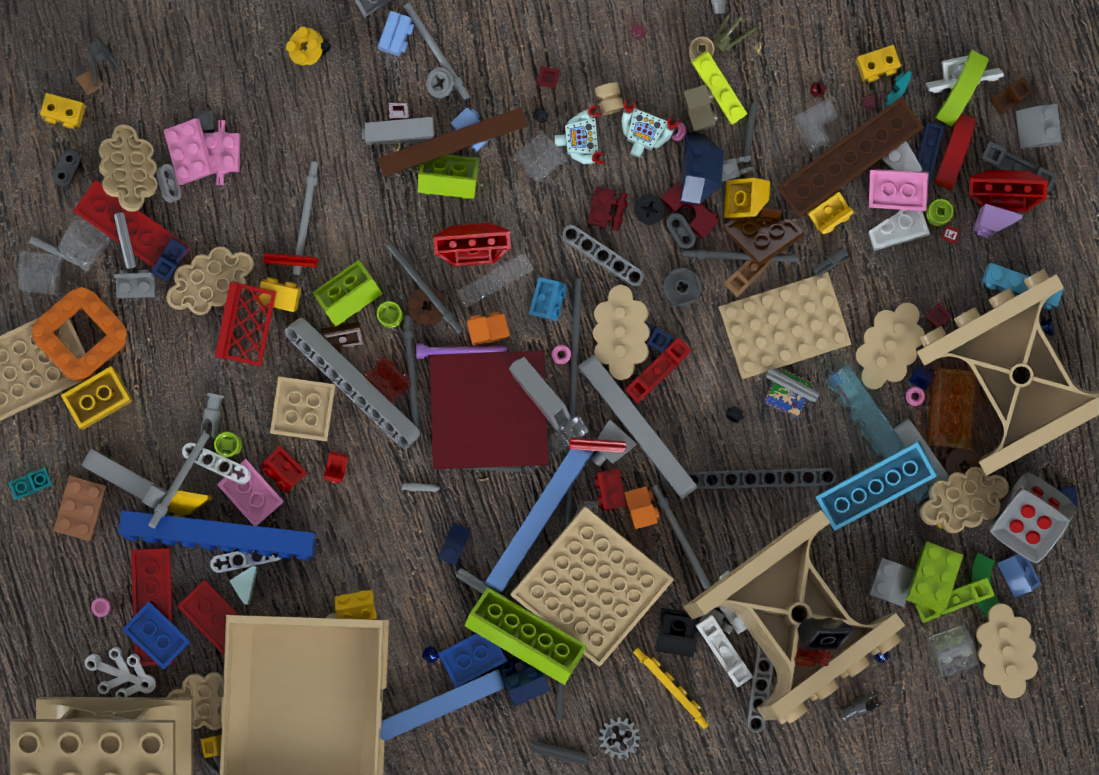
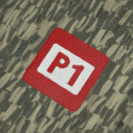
M946 225L941 239L955 244L960 230Z

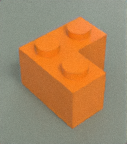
M500 312L491 313L488 318L482 317L481 314L474 315L467 321L473 346L510 338L505 314H500Z
M647 486L624 492L634 530L658 523L657 519H660L658 508H654L651 503L654 500L651 489L648 490Z

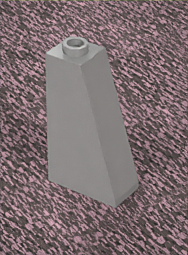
M433 117L365 123V128H362V140H365L367 145L422 143L435 138Z
M525 357L512 363L509 368L512 376L556 431L572 420L565 404Z

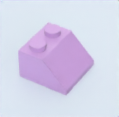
M985 204L979 209L973 231L978 232L977 235L988 238L1022 219L1023 215Z

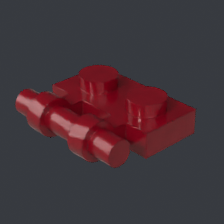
M596 186L587 224L606 228L608 221L612 222L611 230L619 231L620 224L623 223V211L628 203L626 201L628 194L620 192L619 199H614V190ZM611 205L617 206L614 216L609 215Z

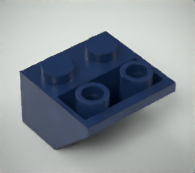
M518 657L498 666L515 706L550 691L543 672Z

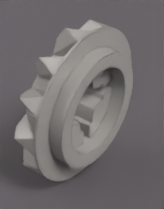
M442 67L433 69L426 80L429 93L436 98L449 96V93L453 91V84L455 83L452 77L453 74L448 69ZM439 79L444 80L443 87L438 86L440 83Z

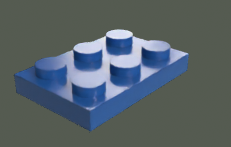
M150 601L122 629L163 670L191 642Z
M477 633L438 653L455 688L507 661L499 646Z

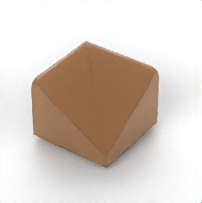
M92 70L76 78L88 95L104 85L97 75L98 87L94 86Z

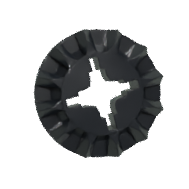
M649 194L637 200L634 213L641 223L654 225L663 218L665 207L659 197ZM652 202V209L656 212L650 213V215L646 217L647 211L643 208H648V206Z

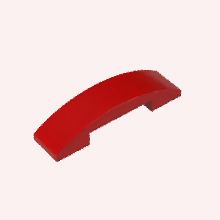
M961 113L956 120L934 184L952 190L967 152L977 118Z
M678 337L624 391L638 404L692 350Z

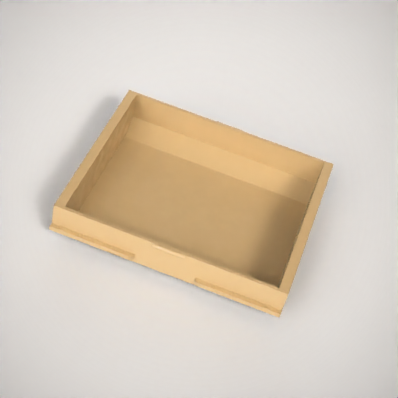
M226 615L224 695L222 696L220 775H383L385 740L381 738L383 689L387 688L389 620Z

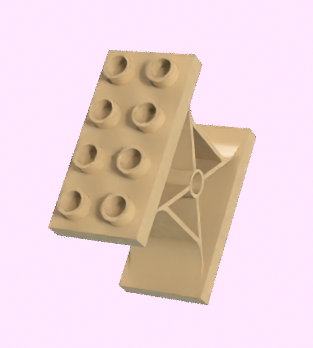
M1045 269L1023 280L1028 290L1015 297L1011 289L1008 288L990 298L989 302L993 310L981 316L975 307L954 318L959 329L946 335L943 327L940 326L919 338L924 348L917 351V354L924 365L947 356L960 358L970 365L1003 423L1004 436L1001 443L994 450L981 456L979 460L986 476L1099 415V391L1084 390L1071 380L1041 327L1040 311L1043 304L1050 296L1064 288L1057 274L1049 278ZM1020 366L1026 367L1030 371V378L1026 381L1017 380L1014 376V369Z
M822 510L803 518L683 606L692 619L706 615L716 607L727 608L733 611L769 658L777 673V684L770 698L756 708L765 721L778 719L780 724L794 722L808 711L803 703L805 700L810 698L811 701H814L818 698L819 700L826 698L839 688V685L834 680L837 676L840 675L842 678L848 675L851 677L855 676L870 665L865 655L869 652L873 656L879 652L884 654L901 641L896 632L905 625L896 613L877 617L868 625L857 623L847 614L813 567L809 557L810 544L814 536L830 523ZM791 612L794 614V617H795L794 620H793V618H792V616H791ZM807 618L841 619L850 625L854 632L838 650H823L818 655L814 650H802L797 628Z
M38 697L36 699V719H13L10 721V775H193L194 698Z

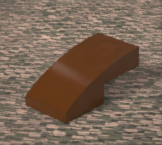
M1023 76L991 98L990 102L1001 116L1034 93V91Z

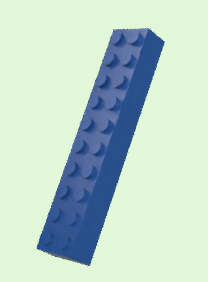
M121 511L118 534L123 535V539L138 541V538H143L142 541L157 544V540H161L165 545L176 546V542H178L182 546L195 548V545H200V548L214 550L215 547H220L219 550L225 552H233L234 549H239V552L242 554L252 555L253 551H256L260 556L272 557L273 553L277 554L279 558L291 559V556H296V559L302 561H310V558H315L318 535L311 532L173 516L161 517L157 526L151 528L148 524L154 514Z

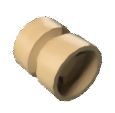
M704 36L694 39L688 52L690 60L693 61L705 51H708L711 57H713L715 50L713 42Z
M618 82L604 84L595 88L597 100L601 101L599 108L602 115H609L624 110L623 99L618 96L621 93Z

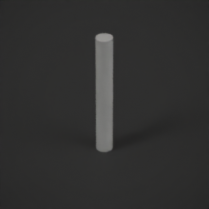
M33 236L30 238V244L82 267L83 259Z

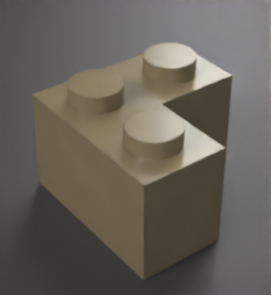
M706 85L683 91L682 101L693 133L713 128L716 125V121H718L715 110H711L710 107L713 95L711 90L706 88Z

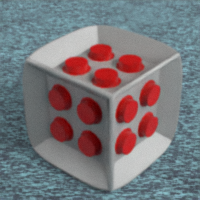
M1026 472L1001 502L1000 512L991 519L989 529L999 541L1031 562L1039 563L1065 532L1074 516L1075 506L1059 490L1041 478Z

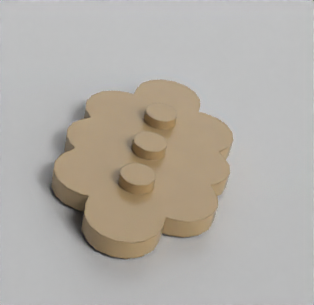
M123 124L114 129L112 138L105 139L100 144L99 155L102 161L99 165V171L104 176L102 187L106 194L118 197L123 209L134 212L141 209L145 197L152 196L157 189L158 183L154 177L157 165L151 159L154 152L153 146L144 139H138L133 127Z
M220 246L212 249L209 255L200 254L195 256L191 265L184 264L176 269L174 273L176 285L168 290L166 296L167 303L176 310L189 308L196 315L209 313L213 306L218 308L224 307L230 282L237 281L247 285L245 277L254 270L255 263L253 258L246 252L232 254L229 249ZM242 288L241 295L245 293L246 289Z
M625 285L613 287L609 292L608 301L597 305L594 317L598 324L593 329V337L598 342L594 351L595 357L600 363L609 365L612 377L622 381L629 379L633 375L635 364L642 363L647 359L649 348L645 341L650 336V328L645 323L649 314L648 308L644 303L634 300L633 292Z
M903 303L894 312L890 310L878 312L873 320L874 327L865 331L863 336L864 344L857 349L855 358L857 363L864 368L861 373V382L866 388L874 390L882 387L886 380L892 383L902 380L906 376L907 365L912 364L916 360V348L922 345L919 338L924 336L925 333L917 325L920 315L918 308L914 304Z
M971 467L964 474L955 472L946 481L939 480L930 486L928 492L930 500L925 502L920 508L921 519L926 524L932 526L941 523L943 529L948 533H958L965 526L969 528L977 527L983 519L990 520L999 514L1001 509L999 500L1008 494L1009 484L1000 475L986 476L980 467Z
M996 603L988 611V621L980 624L976 630L977 641L981 644L978 650V657L985 664L983 667L984 679L992 685H1000V689L1005 696L1018 698L1026 690L1025 680L1033 678L1037 673L1038 664L1032 657L1036 651V645L1029 638L1031 633L1030 623L1023 617L1014 616L1012 609L1008 605Z
M211 672L205 677L196 673L190 674L184 679L182 688L174 689L166 697L194 698L193 729L201 728L204 725L210 730H218L222 727L221 703L222 696L224 695V676L219 672Z

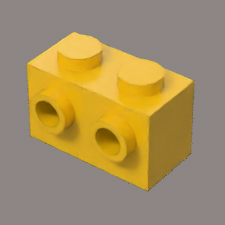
M894 45L858 56L855 60L862 81L868 80L869 83L880 79L879 76L884 74L887 77L898 73L897 70L901 67Z
M46 93L40 115L45 118V122L56 124L57 121L63 123V126L66 128L74 129V126L80 128L86 105L82 102Z
M267 277V280L261 281L260 288L277 291L274 308L291 312L297 310L301 288L296 287V283L285 282V284L278 283V279ZM263 293L258 298L266 306L270 303L271 295Z

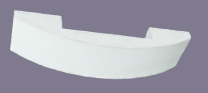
M712 615L696 625L737 688L753 678Z

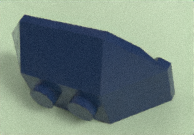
M686 132L684 139L681 203L700 205L721 187L723 150L705 134Z

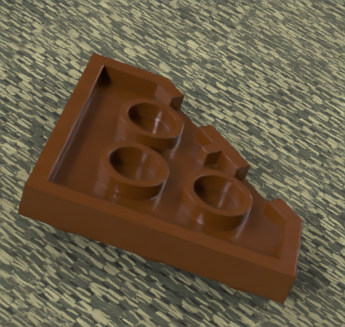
M745 217L732 219L723 226V231L759 266L804 236V231L792 219L774 221L772 218L757 217V219H745Z

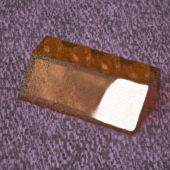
M944 368L933 369L927 431L928 446L971 449L976 375L974 372Z

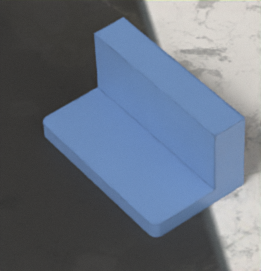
M1018 553L998 563L1014 597L1028 593L1042 585L1031 562Z

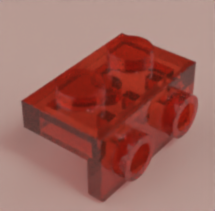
M385 357L365 375V378L391 403L400 397L411 384L408 377L401 373L391 360H387Z

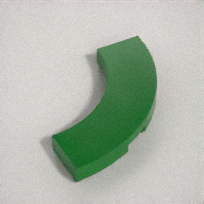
M976 552L971 568V583L988 577L991 584V572L995 561ZM996 596L976 603L988 618L990 607L1000 602Z

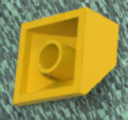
M758 178L727 180L724 218L755 217L769 201L770 181Z
M177 490L168 505V512L173 513V517L184 518L185 515L191 516L212 501L213 496Z

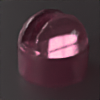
M636 24L633 25L630 31L632 38L635 34H638L636 40L643 39L647 33L646 30Z
M876 94L866 95L863 98L862 103L866 109H876Z

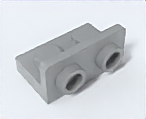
M121 270L119 274H114L117 299L156 298L155 274L150 273V270H138V273H131L130 270Z

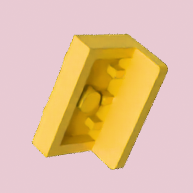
M837 191L808 211L807 215L815 228L822 234L833 231L839 223L847 221L854 211L847 205L841 193Z
M373 590L336 596L335 611L337 619H376L377 614Z

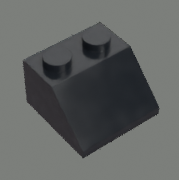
M661 608L655 651L694 657L698 635L696 625L699 623V617L692 619L685 611Z
M807 618L797 628L802 650H838L854 632L850 625L841 619Z

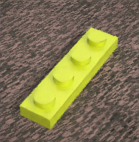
M705 51L691 61L706 87L711 90L713 98L731 125L747 115L744 107L708 51Z

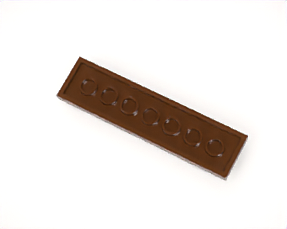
M900 97L784 181L777 189L800 219L808 211L924 129V126L903 98Z

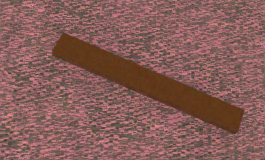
M520 107L377 158L383 177H387L527 127L528 123L523 109Z

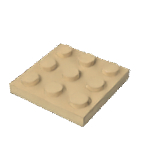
M278 376L270 434L328 442L336 385Z

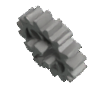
M619 716L615 722L610 718L611 724L605 722V730L600 729V732L603 733V736L598 737L599 740H603L600 747H606L604 753L607 754L610 751L611 758L615 754L618 755L619 759H621L622 754L628 758V752L635 753L633 747H639L636 740H639L640 736L635 734L639 729H633L632 727L635 723L628 724V718L621 721ZM615 725L619 727L620 735H624L628 730L632 732L631 737L622 738L623 743L627 745L625 750L620 749L618 740L613 745L607 744L609 738H616L615 732L612 731V727Z

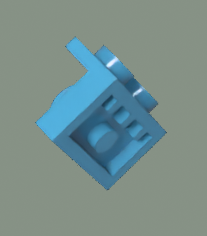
M539 277L529 314L557 322L561 314L562 301L566 296V285L559 281Z

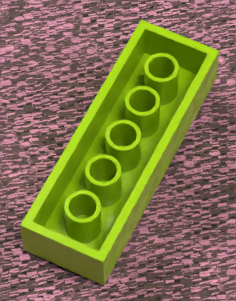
M488 587L470 612L465 627L563 685L566 684L587 648V645Z

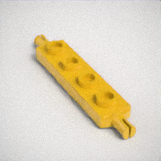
M638 647L633 653L640 662H643L695 718L694 721L703 729L708 727L709 723L699 712L701 707L694 700L690 702L685 697L688 693L681 686L677 688L672 683L675 679L667 671L663 673L659 669L661 664L654 657L650 659Z

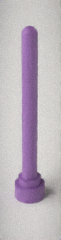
M424 343L416 344L417 359H424L428 355L508 352V347L505 345L428 347Z

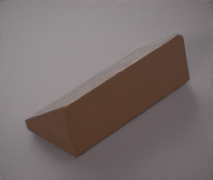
M360 322L322 329V336L335 349L363 345Z

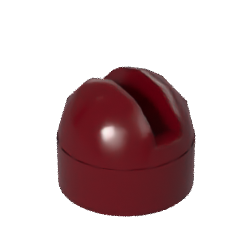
M814 82L810 87L811 95L817 98L823 96L826 90L822 82ZM817 84H818L819 87H820L821 93H818V91H817V87H816Z

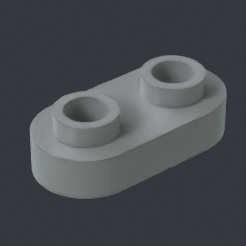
M165 164L157 169L156 175L162 197L165 201L173 203L181 198L180 185H178L174 168L171 165Z

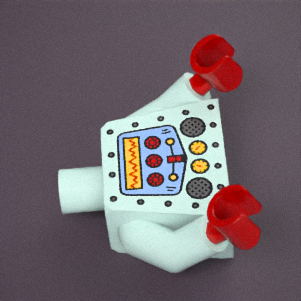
M627 98L625 99L621 124L623 134L628 137L627 141L633 143L630 154L641 157L644 148L652 151L653 148H659L669 141L675 128L679 125L680 119L677 123H673L671 119L674 115H671L668 121L635 109V100L633 105H627Z
M592 105L588 110L578 113L569 120L568 125H565L566 134L554 135L555 147L567 146V154L582 164L598 163L603 165L605 163L599 160L600 156H605V154L598 152L596 121L593 118L602 115V113H595V109L600 107L599 105Z

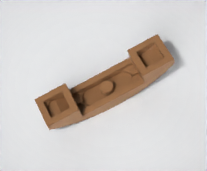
M747 260L724 285L738 297L773 261H767L759 266L753 260Z

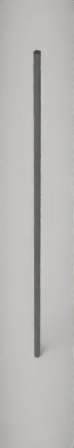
M574 278L569 414L572 420L568 422L567 454L571 450L569 449L570 438H575L581 278ZM573 485L565 496L564 529L572 521ZM558 681L555 720H563L565 685Z

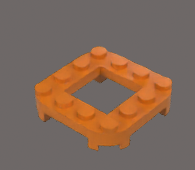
M84 287L74 289L66 294L39 317L32 328L36 346L45 353L67 379L74 381L90 379L92 374L119 351L121 352L124 349L127 340L126 328L123 323L94 292ZM81 309L106 336L80 359H77L54 335V332Z

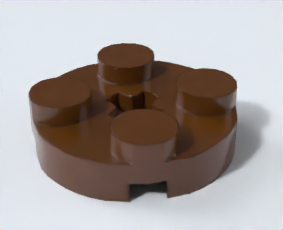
M429 287L446 307V301L442 293ZM419 288L411 295L408 301L409 313L413 320L419 324L434 325L442 319L443 315L434 305L430 306V311L422 309L425 301L427 303L431 301Z
M960 447L951 451L946 457L944 469L949 476L955 472L964 474L965 472L959 468V464H962V461H966L969 469L971 467L982 468L979 463L981 457L972 448Z

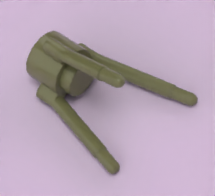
M728 14L717 33L712 37L714 39L712 42L723 53L724 50L729 51L734 45L758 28L756 26L729 43L731 41L729 35L743 19V16H740L726 33H722L730 18Z

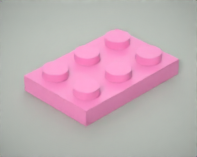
M195 118L164 130L178 185H184L214 174L199 119Z
M871 169L869 208L926 211L929 172Z
M245 459L240 465L246 467L251 473L250 480L247 483L238 484L228 478H223L217 485L252 525L258 526L284 501L250 462ZM233 471L234 474L239 476V479L240 477H245L243 472Z

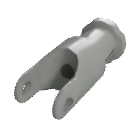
M207 393L209 398L207 408L204 409L201 435L203 432H207L208 424L211 421V435L215 438L218 433L221 417V400L224 399V396Z

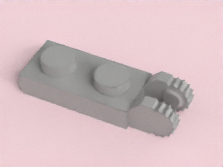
M751 156L723 161L722 182L754 172V167L738 170L737 164L752 160Z

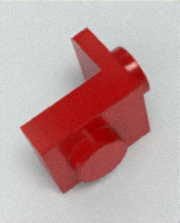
M330 451L323 479L331 483H342L349 455Z

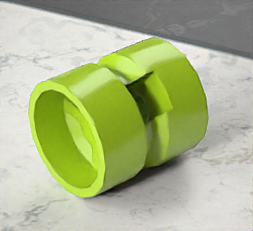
M937 199L928 206L925 218L931 226L941 227L952 218L954 213L953 207L947 200Z
M387 301L378 307L377 318L384 327L395 328L402 322L403 312L395 302Z
M223 432L216 437L214 447L219 455L233 458L241 452L242 441L236 434Z

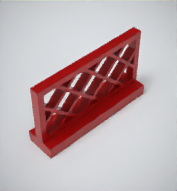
M237 281L230 282L215 352L216 358H225L262 366L277 291L246 285ZM242 288L250 290L254 297L245 302L241 296ZM263 293L271 295L270 303L266 306H263L258 298ZM256 299L261 309L252 313L247 303ZM244 306L250 316L241 321L237 313L238 309ZM263 310L267 318L266 322L260 325L254 315ZM252 318L257 328L248 332L243 322ZM241 325L246 335L237 339L234 334V328ZM259 329L263 338L262 341L256 344L250 334ZM248 336L254 346L245 351L239 341ZM234 344H237L242 351L238 356L229 355L230 347ZM256 348L259 353L258 361L251 360L247 352Z

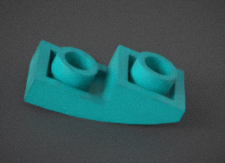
M910 71L906 74L902 72L894 79L896 83L893 88L897 93L892 91L886 97L887 102L884 104L886 108L898 100L905 92L912 75Z
M42 468L10 481L8 485L16 501L52 486L46 468Z

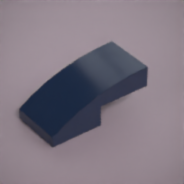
M172 237L151 272L167 282L189 247Z
M645 321L650 328V336L645 343L663 353L672 336Z

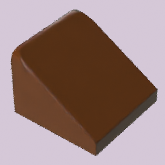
M764 206L761 209L760 217L779 221L782 210Z

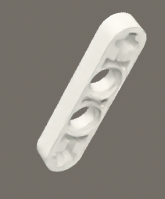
M195 443L184 445L182 454L186 459L190 455L188 450H193L196 445ZM202 448L199 457L194 462L238 484L247 483L251 477V473L246 467L205 448ZM212 455V462L208 465L204 464V457ZM224 462L229 463L228 471L221 472L220 465ZM233 471L243 472L245 477H240L239 479V476L234 474Z
M236 551L215 556L211 560L210 566L213 571L223 573L279 561L282 558H276L275 555H272V557H269V560H266V556H263L259 562H255L252 559V555ZM236 555H241L244 558V562L240 566H236L233 562V558ZM230 556L229 562L232 566L231 568H228V564L222 565V569L220 570L218 567L214 566V564L217 563V559H220V561L224 562L228 561L226 557Z

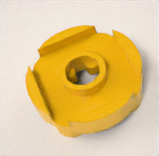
M300 27L292 35L290 41L287 42L286 50L289 52V56L294 63L301 66H310L316 63L322 55L321 43H323V38L314 29ZM306 43H308V44L306 45V46H307V50H304V49H303L304 45H305Z

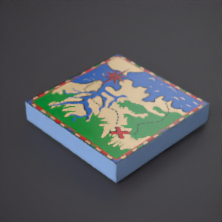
M780 367L777 370L811 389L814 385V382ZM773 381L764 403L799 418L807 398Z

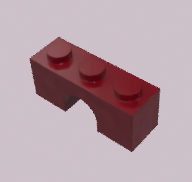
M677 181L661 200L673 213H676L681 207H690L695 213V219L689 226L703 240L718 224V215L712 209L708 211L703 206L704 202L700 205L681 203V184Z

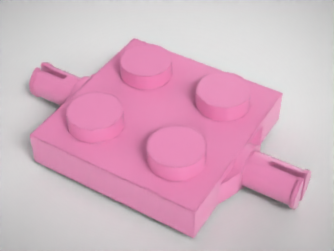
M218 120V132L203 133L213 172L216 174V185L223 186L224 174L240 172L241 134L225 132L226 121Z

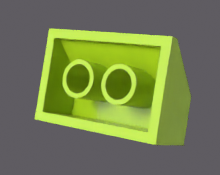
M448 154L420 164L418 193L475 199L480 158Z
M360 260L312 292L335 326L343 323L347 318L383 294Z

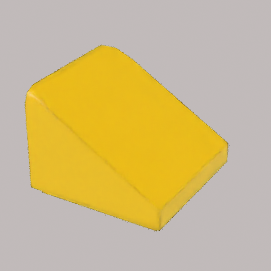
M221 735L200 739L204 758L220 755Z

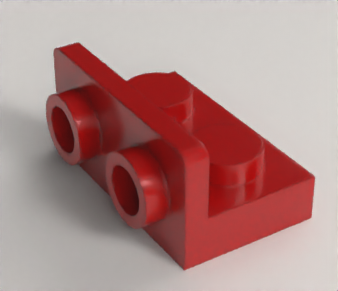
M281 446L269 455L261 465L264 474L271 477L276 482L278 488L286 493L290 492L307 474Z
M620 469L597 472L594 482L595 487L600 488L601 496H597L599 507H603L604 511L626 507Z

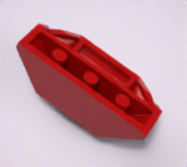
M987 170L970 177L969 196L982 207L988 204L1011 212H1027L1041 201L1047 199L1048 179L1030 171Z
M492 223L454 225L433 235L434 254L455 267L493 264L511 249L510 230Z

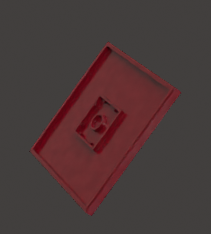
M544 351L430 355L433 470L549 465L547 418L515 380L509 370L514 361L525 357L545 381Z

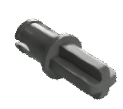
M841 247L834 254L826 256L823 262L813 268V272L816 276L820 277L830 269H835L839 263L849 257V254Z

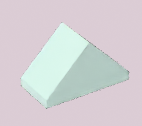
M257 566L250 567L230 580L238 596L246 605H250L258 571Z

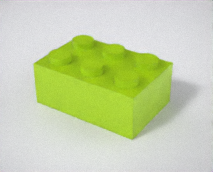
M926 542L921 548L905 600L942 613L947 608L963 555Z

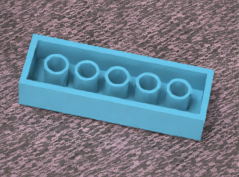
M918 440L819 493L816 499L835 531L937 477L939 473L921 441Z

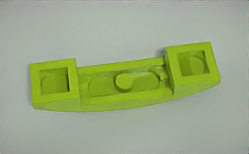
M971 50L959 78L947 100L942 103L935 118L950 126L954 125L974 93L989 58Z
M987 577L952 590L947 608L942 613L916 604V608L924 623L970 604L991 598L995 594Z

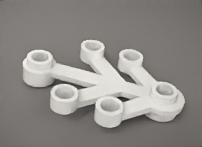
M113 647L109 651V657L116 661L119 669L103 663L101 657L97 654H91L85 660V666L88 670L95 671L98 669L117 677L110 681H103L98 685V691L101 694H106L111 688L128 681L135 685L126 689L120 688L116 692V697H121L119 692H123L125 697L138 691L150 693L156 687L154 677L145 673L140 663V657L137 654H131L127 658V664L134 667L137 675L131 674L122 656V650L119 647ZM113 651H117L118 656H115ZM131 658H135L136 663H133ZM89 661H93L95 666H91ZM143 682H147L148 687L144 686ZM102 685H105L107 690H103Z

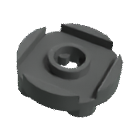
M678 268L671 271L663 284V292L666 299L671 304L680 307L693 304L698 299L702 289L698 275L686 268ZM680 282L688 286L684 293L681 290H677Z

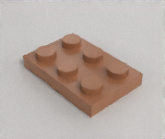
M69 476L53 531L91 542L107 486Z

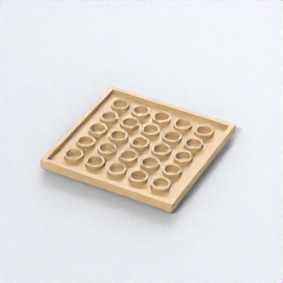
M584 506L510 595L537 617L587 645L584 655L600 667L673 582L674 578L589 508Z

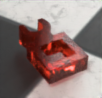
M800 646L794 661L795 665L814 667L815 663H819L821 666H828V659H832V654L829 650L821 652L820 650H802Z

